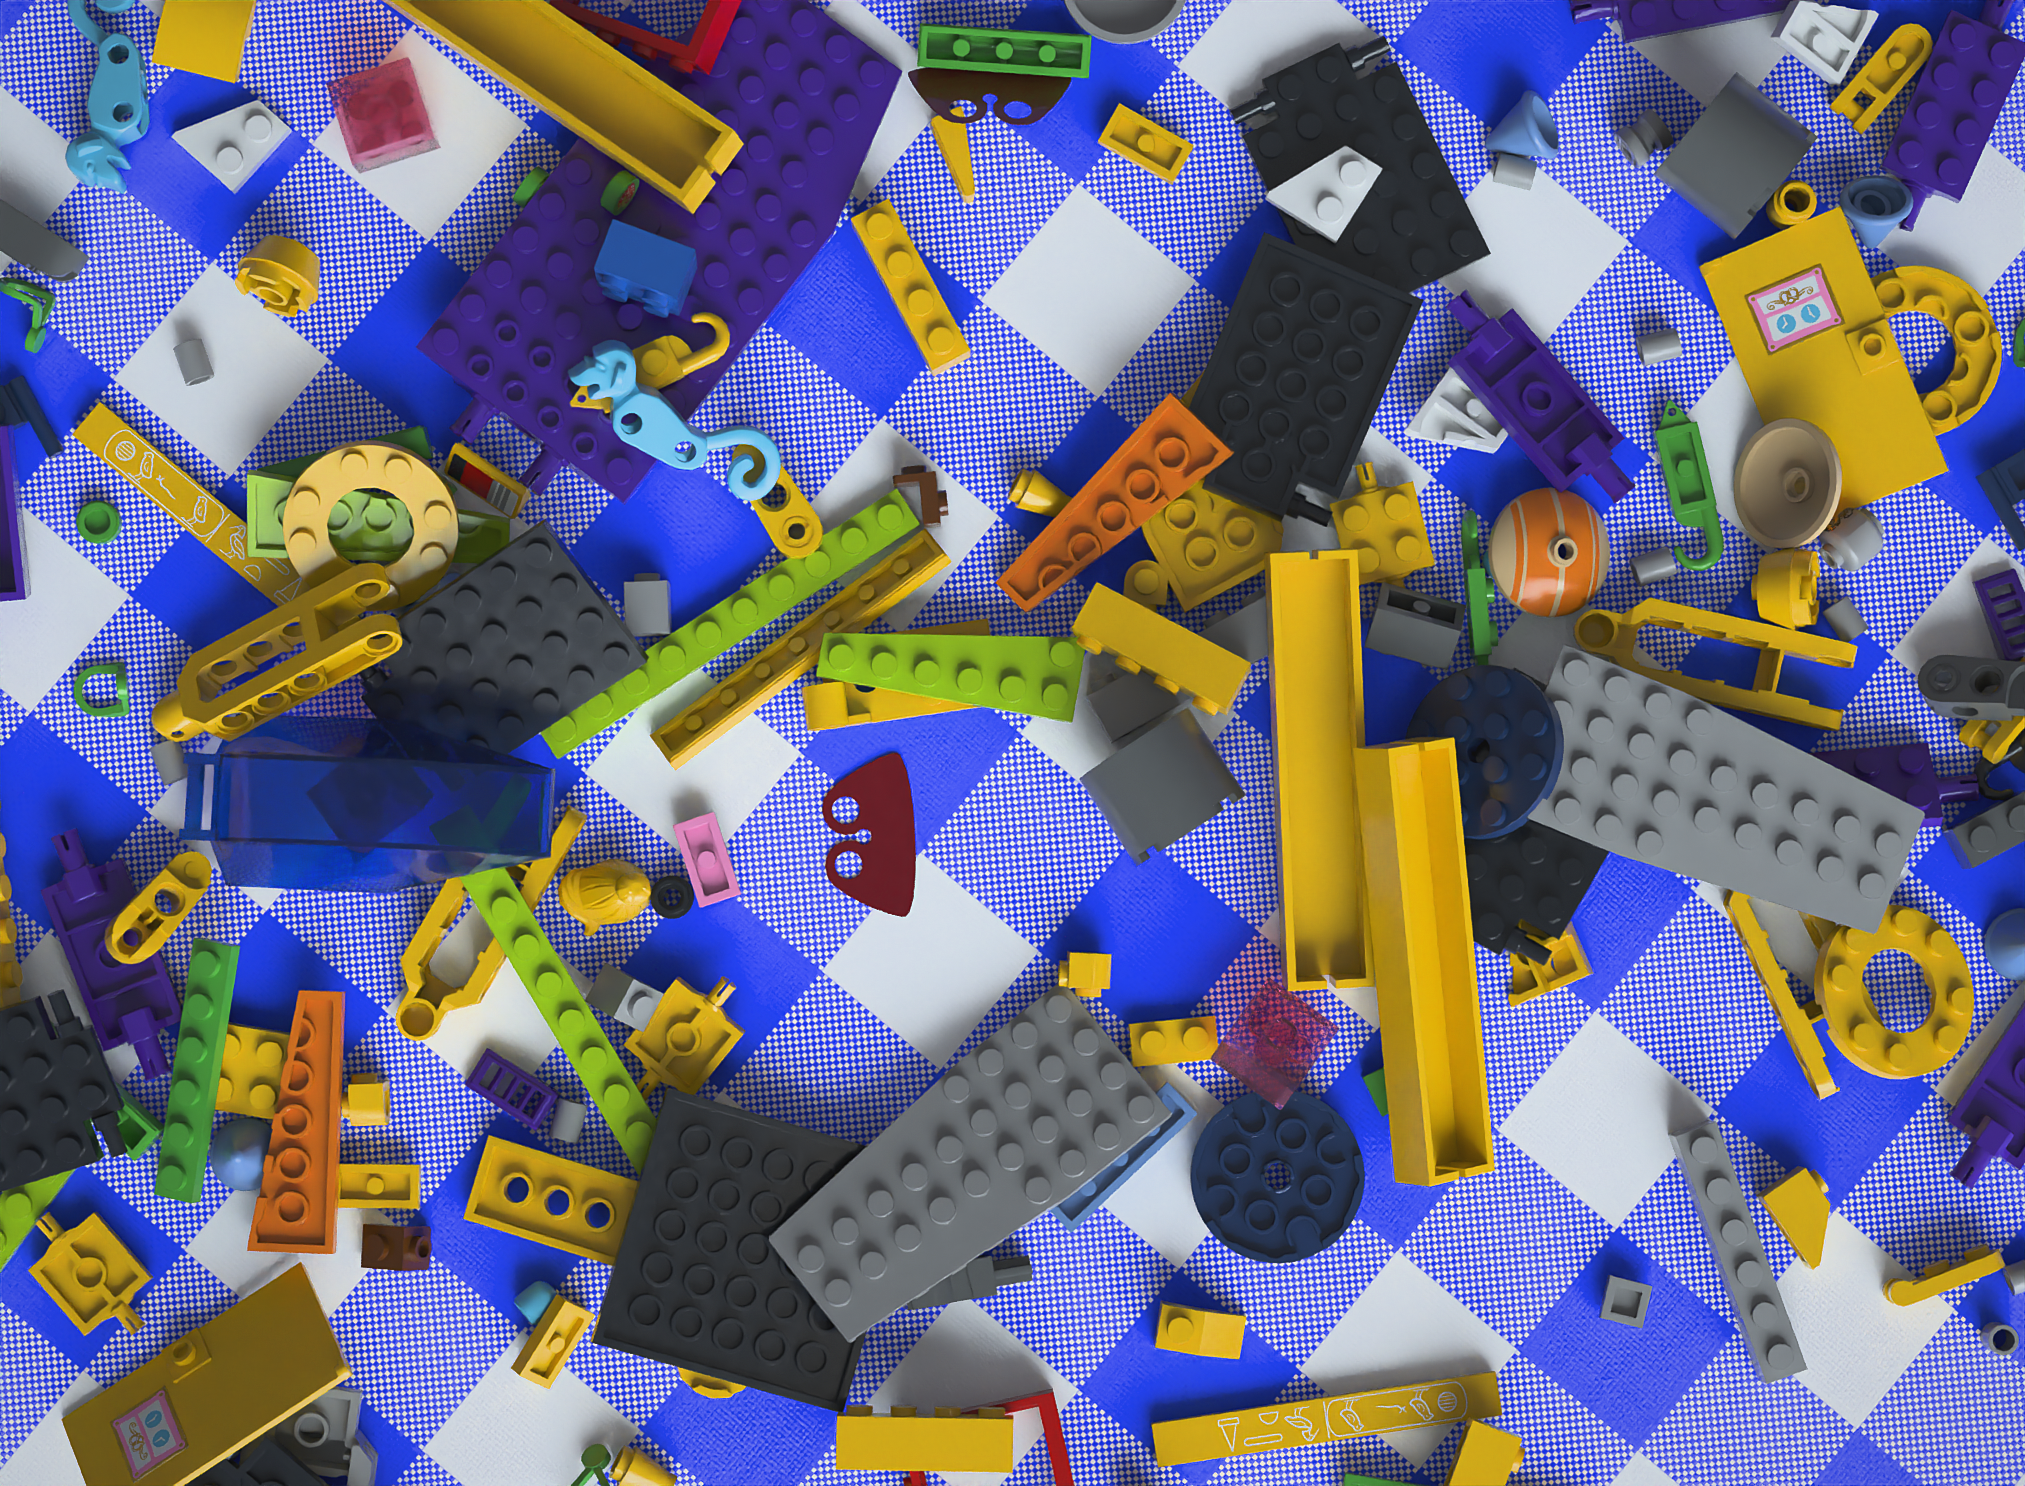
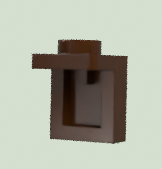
M926 465L902 467L901 475H893L894 488L920 486L924 528L941 527L940 516H949L946 490L937 489L936 471L927 472Z
M363 1224L361 1268L395 1271L427 1270L429 1268L432 1251L431 1228L429 1226Z

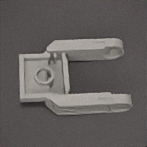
M334 1386L241 1448L239 1465L241 1466L264 1438L270 1434L317 1475L335 1478L345 1475L348 1477L347 1486H374L379 1454L364 1434L358 1430L363 1390Z

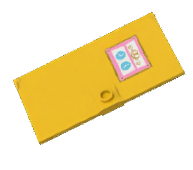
M1841 206L1699 266L1764 426L1779 419L1793 418L1805 420L1822 429L1833 442L1840 459L1842 487L1839 503L1832 518L1848 507L1857 509L1949 471Z
M299 1262L200 1328H194L162 1349L161 1354L63 1417L61 1421L86 1486H184L337 1384L352 1376L353 1372L343 1354L307 1269L302 1262Z

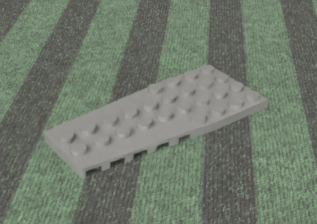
M1565 644L1563 645L1544 691V694L1553 701L1562 723L1564 735L1563 762L1552 793L1547 800L1542 799L1538 806L1527 816L1529 819L1629 859L1868 933L1875 934L1877 932L1925 816L1924 811L1683 691Z
M1057 984L956 1063L769 1236V1242L846 1341L851 1343L856 1340V1337L877 1323L880 1324L892 1316V1313L913 1299H918L927 1293L931 1287L949 1275H954L966 1267L967 1263L985 1251H990L1002 1243L1006 1237L1021 1227H1026L1071 1197L1172 1116V1113L1070 988L1058 986Z

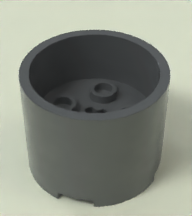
M1736 72L1653 175L1735 239L1796 167L1818 136Z
M1189 707L1151 729L1079 778L1136 867L1151 858L1146 851L1147 849L1154 846L1156 851L1160 852L1223 811L1224 808L1220 802L1227 797L1234 804L1246 796Z

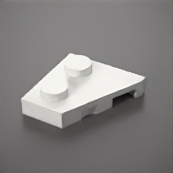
M1790 1L1770 38L1830 85H1840L1879 14L1872 10H1856L1843 6L1820 5L1807 1Z
M255 100L176 131L171 137L236 194L288 137L292 130L261 101Z
M1344 146L1269 191L1265 200L1328 240L1336 243L1379 176L1382 168L1351 148Z
M1451 367L1446 371L1403 431L1409 437L1492 454L1499 449L1508 436L1506 430Z

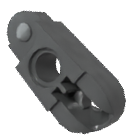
M0 199V251L38 276L42 272L60 283H68L74 280L90 257Z
M1947 654L1929 659L1919 671L1918 687L1927 706L1936 715L1946 718H1962V720L2012 721L2013 716H2025V662ZM1936 681H1937V682H1940V683H1945V684H1948V685H1946V686H1944V687H1941L1940 685H1938V684L1936 683ZM1988 686H1999L1991 694H1982V691Z

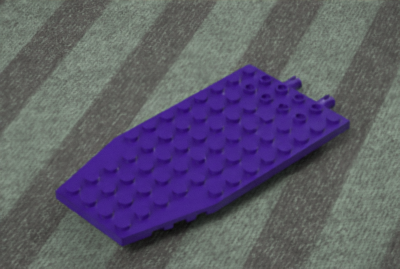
M742 0L709 75L696 70H692L691 74L687 72L681 73L668 65L669 60L658 56L655 62L647 61L641 66L732 128L743 142V146L722 175L715 171L711 174L716 183L694 214L579 137L417 344L416 348L419 352L449 373L454 383L468 392L473 398L455 423L449 427L458 437L462 436L463 441L472 445L473 440L493 415H499L540 446L541 453L523 476H520L518 479L526 488L529 489L530 487L537 496L540 497L543 494L545 488L563 466L571 469L592 485L595 482L625 505L659 461V459L622 441L613 430L610 412L605 414L603 409L571 406L570 401L581 386L576 385L570 379L568 370L583 361L584 356L593 357V346L604 341L617 340L625 343L631 350H634L662 336L673 335L682 339L693 353L712 344L715 340L716 332L709 323H693L691 316L701 312H708L721 317L727 324L730 333V342L725 354L715 362L684 375V378L658 389L688 423L833 236L846 202L849 200L859 172L871 149L875 135L900 82L903 71L809 1ZM699 21L674 41L689 46ZM626 170L639 179V186L628 206L620 214L614 215L601 206V197L611 179L618 172ZM612 219L696 249L697 270L679 316L669 313L667 317L657 316L644 310V303L631 298H628L627 302H620L602 294L603 288L597 286L594 266ZM580 396L578 398L579 402H584L586 400L584 396ZM628 413L622 417L621 422L631 424L637 420L639 415Z

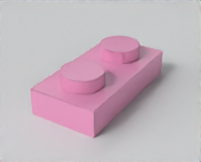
M715 812L673 825L699 907L702 908L741 895L742 893Z

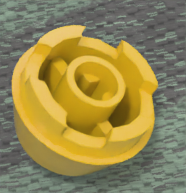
M268 235L260 240L238 262L239 272L235 279V285L244 296L250 290L258 297L266 300L263 306L264 309L282 316L295 317L298 310H303L307 313L310 305L318 300L321 263L316 254L302 243L283 236Z
M1793 547L1782 549L1760 558L1758 574H1753L1751 594L1752 599L1757 600L1761 619L1795 631L1799 627L1816 625L1820 600H1816L1817 577H1820L1817 551Z

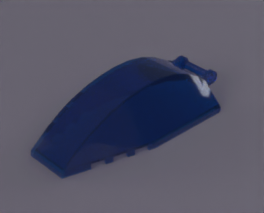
M279 715L230 742L222 740L215 754L184 753L183 764H188L184 829H179L178 840L210 841L226 886L390 894L399 892L401 889L435 884L441 880L475 875L477 872L495 868L502 869L551 858L556 769L493 751L477 744L458 740L439 732L423 729L404 721L377 718ZM205 765L214 766L210 830H202Z

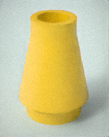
M1024 468L1016 476L1007 499L1015 502V508L1054 518L1073 499L1035 469L1030 472Z
M624 1445L611 1467L609 1478L616 1480L617 1486H674L677 1475L667 1471L637 1446L631 1449Z

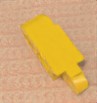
M739 444L732 454V461L742 454L750 455L754 466L743 475V480L749 483L754 482L763 471L764 455L753 445ZM781 464L779 477L774 486L782 487L786 491L785 502L776 508L766 506L763 503V497L752 500L750 503L780 553L788 558L801 559L811 555L820 547L824 529L818 515ZM795 524H800L805 528V534L800 539H793L789 536V530Z
M194 851L183 854L178 853L110 921L105 930L104 941L108 952L114 959L125 964L140 963L163 946L207 891V887L212 882L210 880L212 874L211 864L204 855ZM156 894H163L170 900V913L163 912L156 906ZM131 930L138 935L137 945L129 946L124 942L123 934L125 931Z

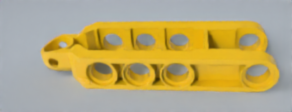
M377 563L356 565L191 654L176 681L178 689L160 699L151 712V722L155 730L168 740L175 742L188 741L204 731L230 742L397 652L402 646V636L398 621L391 615H371L338 632L337 627L365 612L367 606L386 596L390 585L385 568ZM365 583H375L369 587H358ZM294 622H300V623H301V624L296 625V626H286V625L291 624V623H294ZM388 634L380 639H370L375 635ZM305 641V651L215 699L223 684L247 671L252 673L258 670V665L282 652L289 653L293 651V646ZM256 642H267L262 645L250 646L251 644ZM222 661H231L223 665H214ZM303 674H314L308 678H297ZM270 693H278L277 695L269 698L261 697L263 695ZM231 713H241L240 715L235 717H225L226 715ZM175 731H182L181 734H172Z
M1650 597L1624 614L1603 609H1592L1583 613L1576 620L1573 627V637L1576 644L1582 650L1609 657L1610 662L1683 691L1708 704L1836 732L1840 730L1843 709L1837 710L1809 704V700L1776 693L1784 655L1841 668H1853L1858 648L1856 645ZM1646 624H1651L1760 649L1752 690L1728 686L1724 684L1725 681L1718 679L1709 681L1682 675V671L1678 670L1664 671L1639 665L1640 662L1635 661L1632 656L1638 629Z
M512 772L501 786L479 825L509 875L523 884L520 893L533 913L582 830L587 815L567 805V810L559 826L550 838H546L531 866L497 848L531 787V782ZM454 868L400 959L409 990L397 1009L395 1016L396 1025L401 1034L414 1041L426 1040L432 1037L440 1028L449 1011L481 1003L507 958L494 936L487 948L479 953L477 957L479 960L478 964L464 986L453 988L432 975L429 962L469 895Z
M1728 889L1723 906L1808 1084L1819 1100L1840 1091V1088L1834 1084L1823 1060L1826 1054L1811 1025L1825 1018L1821 1004L1816 1006V1000L1814 999L1800 1007L1797 1006L1785 981V978L1788 977L1786 970L1779 968L1766 941L1769 935L1766 929L1762 930L1747 901L1751 897ZM1798 911L1819 955L1824 941L1836 924L1833 921ZM1862 980L1861 988L1864 1003L1872 1017L1885 1028Z

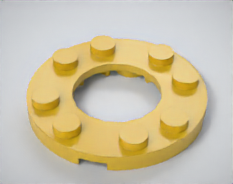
M1902 266L1872 277V283L1887 319L1895 314L1909 311L1926 313L1943 323L1952 336L1955 358L1951 373L1941 386L1932 392L1918 395L1935 436L1960 426L1975 415L1985 404L1996 385L2002 361L2001 337L1987 309L1989 306L1981 295L1967 282L1938 268Z
M375 440L354 441L326 451L324 455L316 459L307 468L305 467L291 488L283 516V535L286 550L294 568L301 578L313 589L358 565L348 561L333 545L329 538L328 519L331 509L342 496L356 489L375 487L391 492L405 503L413 518L414 535L411 545L406 552L396 561L383 566L389 580V591L382 599L367 606L366 611L392 610L420 599L443 578L456 551L459 535V517L455 499L447 482L445 483L439 474L429 465L430 463L422 456L410 449L390 442ZM365 583L358 587H369L375 583Z
M1888 904L1875 934L1838 924L1829 933L1819 952L1814 973L1816 1006L1820 1004L1822 1006L1825 1019L1830 1028L1826 1030L1828 1036L1837 1049L1853 1064L1870 1074L1882 1078L1908 1079L1939 1069L1952 1059L1961 1048L1969 1032L1973 1017L1974 992L1972 979L1966 960L1951 935L1931 917L1910 907ZM1895 949L1909 954L1914 959V962L1919 963L1923 968L1924 981L1931 989L1930 1011L1924 1022L1912 1032L1898 1033L1884 1028L1872 1017L1864 1003L1861 988L1863 971L1871 957L1882 950Z

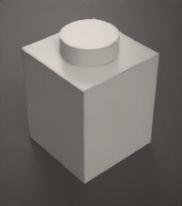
M658 573L634 574V582H624L625 626L634 637L669 636L672 634L671 584L667 580L660 581V574Z
M605 963L585 1001L612 1018L644 1032L664 994L636 977Z

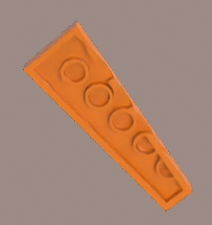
M1169 393L995 583L1025 612H1030L1231 457L1234 451L1174 393Z
M299 990L287 1047L288 1055L280 1081L281 1090L277 1110L273 1116L271 1126L273 1130L268 1154L265 1156L264 1174L260 1194L256 1200L247 1251L311 1254L336 1253L346 991Z

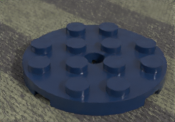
M1472 666L1443 679L1421 701L1409 723L1405 739L1417 737H1454L1464 838H1495L1510 833L1530 820L1527 816L1538 806L1542 799L1547 800L1558 780L1563 762V728L1553 701L1544 694L1531 678L1502 666ZM1487 740L1490 748L1489 755L1483 762L1478 763L1472 752H1476L1477 747Z
M1264 1089L1240 1096L1221 1108L1201 1132L1193 1151L1190 1166L1193 1200L1200 1217L1210 1232L1235 1253L1265 1263L1282 1264L1297 1262L1330 1247L1344 1234L1355 1218L1364 1190L1365 1171L1362 1153L1350 1127L1344 1119L1321 1100L1308 1094L1288 1089ZM1272 1164H1283L1289 1170V1181L1282 1188H1272L1265 1181V1171Z

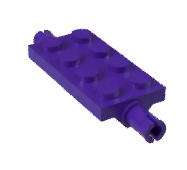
M1569 0L1570 11H1574L1572 15L1574 25L1606 17L1617 20L1621 29L1623 44L1783 14L1790 1L1793 0Z
M1986 0L1978 20H1973L1953 10L1947 14L1932 52L1926 61L1879 169L1896 176L1912 193L1913 208L1909 215L1903 219L1899 229L1909 232L1913 231L1914 224L1926 198H1931L1932 195L1944 197L1955 203L1961 201L2025 58V42L2011 37L2001 30L2016 0H2001L1999 6V0Z
M1467 289L1445 307L1471 335L1468 338L1470 343L1447 363L1557 491L1561 493L1581 475L1585 474L1588 476L1591 474L1615 504L1636 486L1610 457L1613 455L1611 450L1625 439L1623 435L1513 308L1499 319H1496L1495 316L1490 318L1472 298Z
M1928 743L1808 753L1924 811L1925 816L1920 828L1942 825L1943 813L1941 803L1978 801L1979 785L1978 783H1973V781H1977L1975 773L1949 777H1938L1934 773Z
M77 828L63 832L64 835L58 834L52 837L51 841L55 845L66 874L62 875L63 880L40 891L103 1052L128 1043V1046L133 1045L146 1081L157 1078L159 1075L167 1074L172 1069L169 1067L157 1035L161 1034V1029L181 1022L183 1006L161 950L159 949L140 963L125 964L111 956L104 941L105 930L110 921L138 893L124 858H119L96 867L95 864L89 863ZM128 930L123 934V940L127 945L135 946L138 943V935L134 931Z
M2025 1000L1944 1120L1969 1137L1970 1145L1949 1175L1955 1180H1960L1961 1184L1971 1190L1975 1187V1183L1992 1158L1997 1159L1999 1157L2017 1170H2020L2025 1163Z

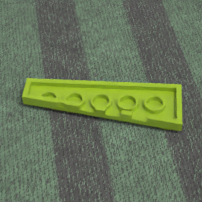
M248 470L247 557L289 558L284 542L283 516L289 493L297 478L258 470ZM359 489L342 496L331 509L328 519L329 538L335 548L347 560L396 561L410 547L414 535L413 518L404 502L396 496ZM457 508L459 535L456 551L451 563L478 564L510 543V518Z
M823 633L816 677L1072 723L1085 649L1076 643L1078 637Z

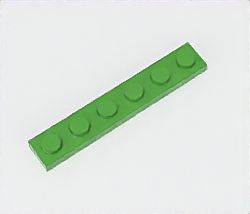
M203 937L194 938L154 1195L191 1204L201 1201L240 945Z

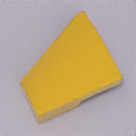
M1520 921L1518 927L1528 932V938L1553 952L1545 966L1520 952H1517L1516 955L1510 952V966H1513L1512 985L1514 993L1508 996L1511 1007L1594 974L1572 921H1570L1560 941L1527 922Z

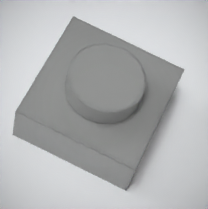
M1608 1275L1598 1317L1643 1329L1653 1286Z

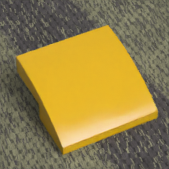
M165 0L151 62L231 83L237 82L239 80L245 42L251 35L257 0Z

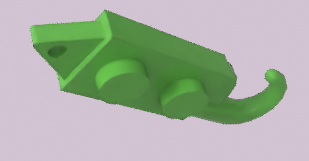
M1668 400L1659 428L1653 432L1672 516L1676 522L1683 526L1692 528L1703 527L1708 547L1705 555L1698 559L1686 556L1680 546H1675L1673 551L1676 559L1683 567L1692 571H1703L1713 567L1720 560L1724 551V538L1716 509V498L1697 421L1691 422L1671 400ZM1668 409H1673L1675 411V415L1670 416L1668 414Z
M1467 510L1462 516L1461 544L1470 659L1474 658L1475 666L1489 665L1488 657L1492 655L1491 647L1498 646L1496 621H1489L1488 604H1493L1495 601L1494 583L1492 578H1485V568H1481L1476 513L1473 510Z

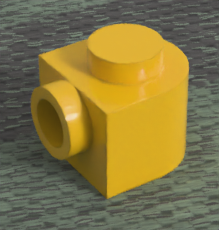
M1142 560L1133 564L1128 569L1124 579L1123 596L1157 613V607L1165 608L1168 577L1163 567L1150 560Z
M1067 951V961L1059 960L1058 986L1075 988V996L1101 997V989H1110L1112 954Z
M377 1073L351 1074L348 1092L342 1093L341 1106L343 1117L350 1118L352 1126L388 1125L391 1111L390 1080H378Z

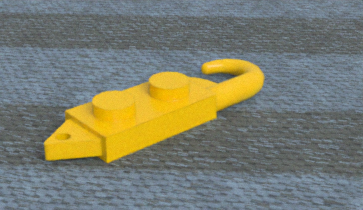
M701 312L692 315L691 321L693 323H709L716 332V337L712 344L693 353L682 339L673 335L662 336L632 350L636 364V382L658 390L684 378V375L715 362L725 354L729 346L730 333L727 324L721 317L713 313ZM581 386L570 401L572 407L603 409L606 414L610 412L612 397L597 400L590 399L587 393L588 386ZM580 396H584L586 400L584 402H579L578 398Z

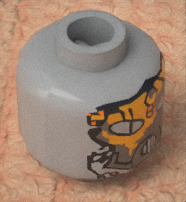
M1848 507L1834 517L1819 535L1822 545L1819 553L1831 568L1837 569L1841 567L1846 571L1855 572L1883 549L1882 536L1885 533L1884 528L1878 518L1869 510L1864 508L1858 510Z

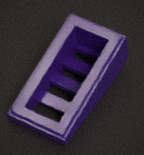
M2015 568L1972 582L1998 659L2010 661L2025 656V642L2010 646L2007 639L2025 633V592ZM2009 584L2011 592L1990 598L1987 590ZM2014 600L2015 609L2000 614L1996 613L1994 606ZM2020 616L2021 625L2006 630L2003 629L2001 622Z
M486 1048L464 1084L536 1131L540 1129L561 1094L560 1091L489 1048ZM494 1062L500 1068L489 1086L485 1087L480 1082ZM509 1072L514 1077L504 1094L500 1096L495 1091L506 1073ZM521 1081L528 1084V1087L517 1105L510 1102V1099ZM537 1090L543 1095L532 1113L529 1114L524 1109Z

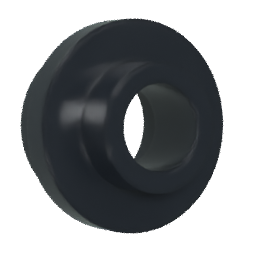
M666 876L654 884L650 900L653 909L660 916L676 919L689 912L694 902V893L691 885L685 879L678 876ZM676 889L679 891L681 899L677 905L670 906L665 902L664 896L668 890Z

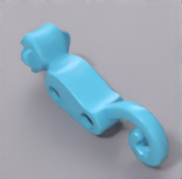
M68 0V13L74 25L84 37L98 47L100 61L87 101L91 130L77 137L67 146L65 154L66 163L74 176L88 187H94L96 184L98 188L106 187L124 194L127 188L126 181L117 168L129 170L131 169V164L119 150V147L130 144L142 137L150 123L146 64L130 37L117 32L108 35L88 16L86 0ZM95 0V4L105 13L118 14L131 8L136 0ZM128 56L125 62L117 64L122 57ZM133 114L128 121L121 122L124 116Z
M608 340L593 346V357L584 356L583 361L568 370L570 379L576 385L588 386L587 393L590 399L597 400L612 397L610 421L613 430L622 441L674 468L686 470L699 468L707 460V451L737 444L753 445L764 455L765 463L761 475L751 483L743 480V475L753 468L754 462L750 455L742 454L729 465L727 471L729 489L740 499L752 501L764 497L774 487L779 477L781 459L775 442L768 434L754 426L736 425L712 432H704L688 424L656 388L636 382L635 358L632 350L625 343L617 340ZM628 413L639 415L637 420L631 424L621 422L622 417ZM682 441L692 443L687 451L678 452L675 450L676 445Z

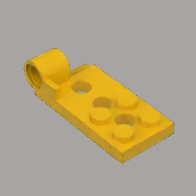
M988 618L884 634L990 636ZM822 678L823 684L801 688L807 731L837 729L981 708L880 688L864 693L857 690L853 683Z
M488 1135L463 1219L613 1266L638 1181ZM521 1177L527 1182L529 1192L523 1201L517 1203L509 1197L508 1185L514 1178ZM556 1190L564 1191L569 1197V1207L561 1215L552 1213L548 1206V1199ZM598 1202L604 1203L610 1211L608 1223L601 1228L593 1226L589 1220L590 1208Z

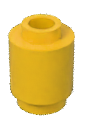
M1790 180L1783 183L1767 201L1766 213L1770 222L1777 228L1785 230L1806 221L1816 209L1817 199L1815 192L1807 183L1800 180ZM1785 202L1793 205L1794 212L1786 207Z

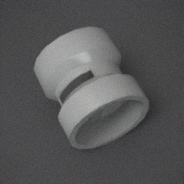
M1647 109L1637 117V123L1631 127L1624 126L1613 134L1614 140L1624 157L1637 169L1650 160V155L1654 150L1663 151L1674 143L1669 129L1652 109Z

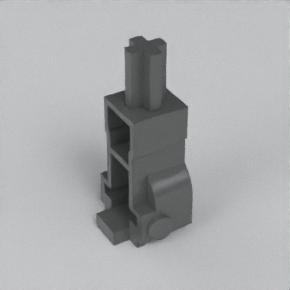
M988 1254L979 1255L967 1263L966 1267L954 1275H949L931 1287L927 1293L904 1305L903 1308L906 1310H916L998 1295L997 1287L1033 1281V1270L1029 1255L992 1261V1256Z

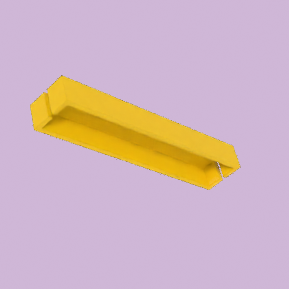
M382 0L692 214H694L716 183L711 174L715 171L722 175L743 146V142L732 128L544 0Z
M1358 549L1312 550V559H1310L1309 552L1304 550L1264 552L1282 985L1287 991L1327 989V980L1322 975H1329V983L1336 989L1375 987L1373 948L1353 748L1365 747Z
M1417 737L1353 748L1395 1182L1431 1187L1459 1180V1177L1467 1178L1495 1171L1454 737Z

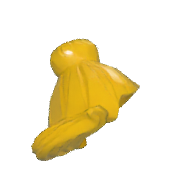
M611 858L586 868L570 870L559 885V903L573 918L585 925L583 934L585 936H592L598 931L600 925L624 923L637 917L650 903V880L643 870L635 864Z

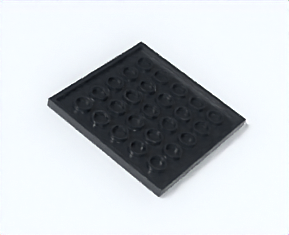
M666 1087L590 1342L835 1412H843L867 1331L856 1337V1340L853 1342H847L769 1242V1236L867 1146Z

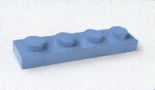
M1168 1082L1155 1094L1169 1109L1172 1116L1071 1197L1050 1210L1070 1233L1080 1226L1198 1114Z

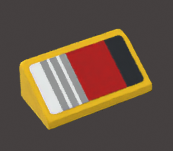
M455 442L444 468L446 476L510 519H515L531 497L530 491L458 442L457 444Z

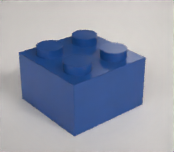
M612 219L594 266L597 286L603 288L602 294L611 299L627 302V299L631 298L644 303V310L657 316L667 317L669 313L679 316L697 270L696 249Z

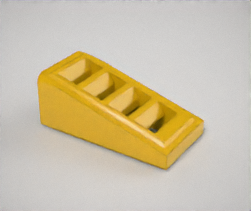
M961 106L950 110L953 115L964 117ZM939 115L931 118L930 129L963 203H971L974 201L975 185L966 124L952 123Z

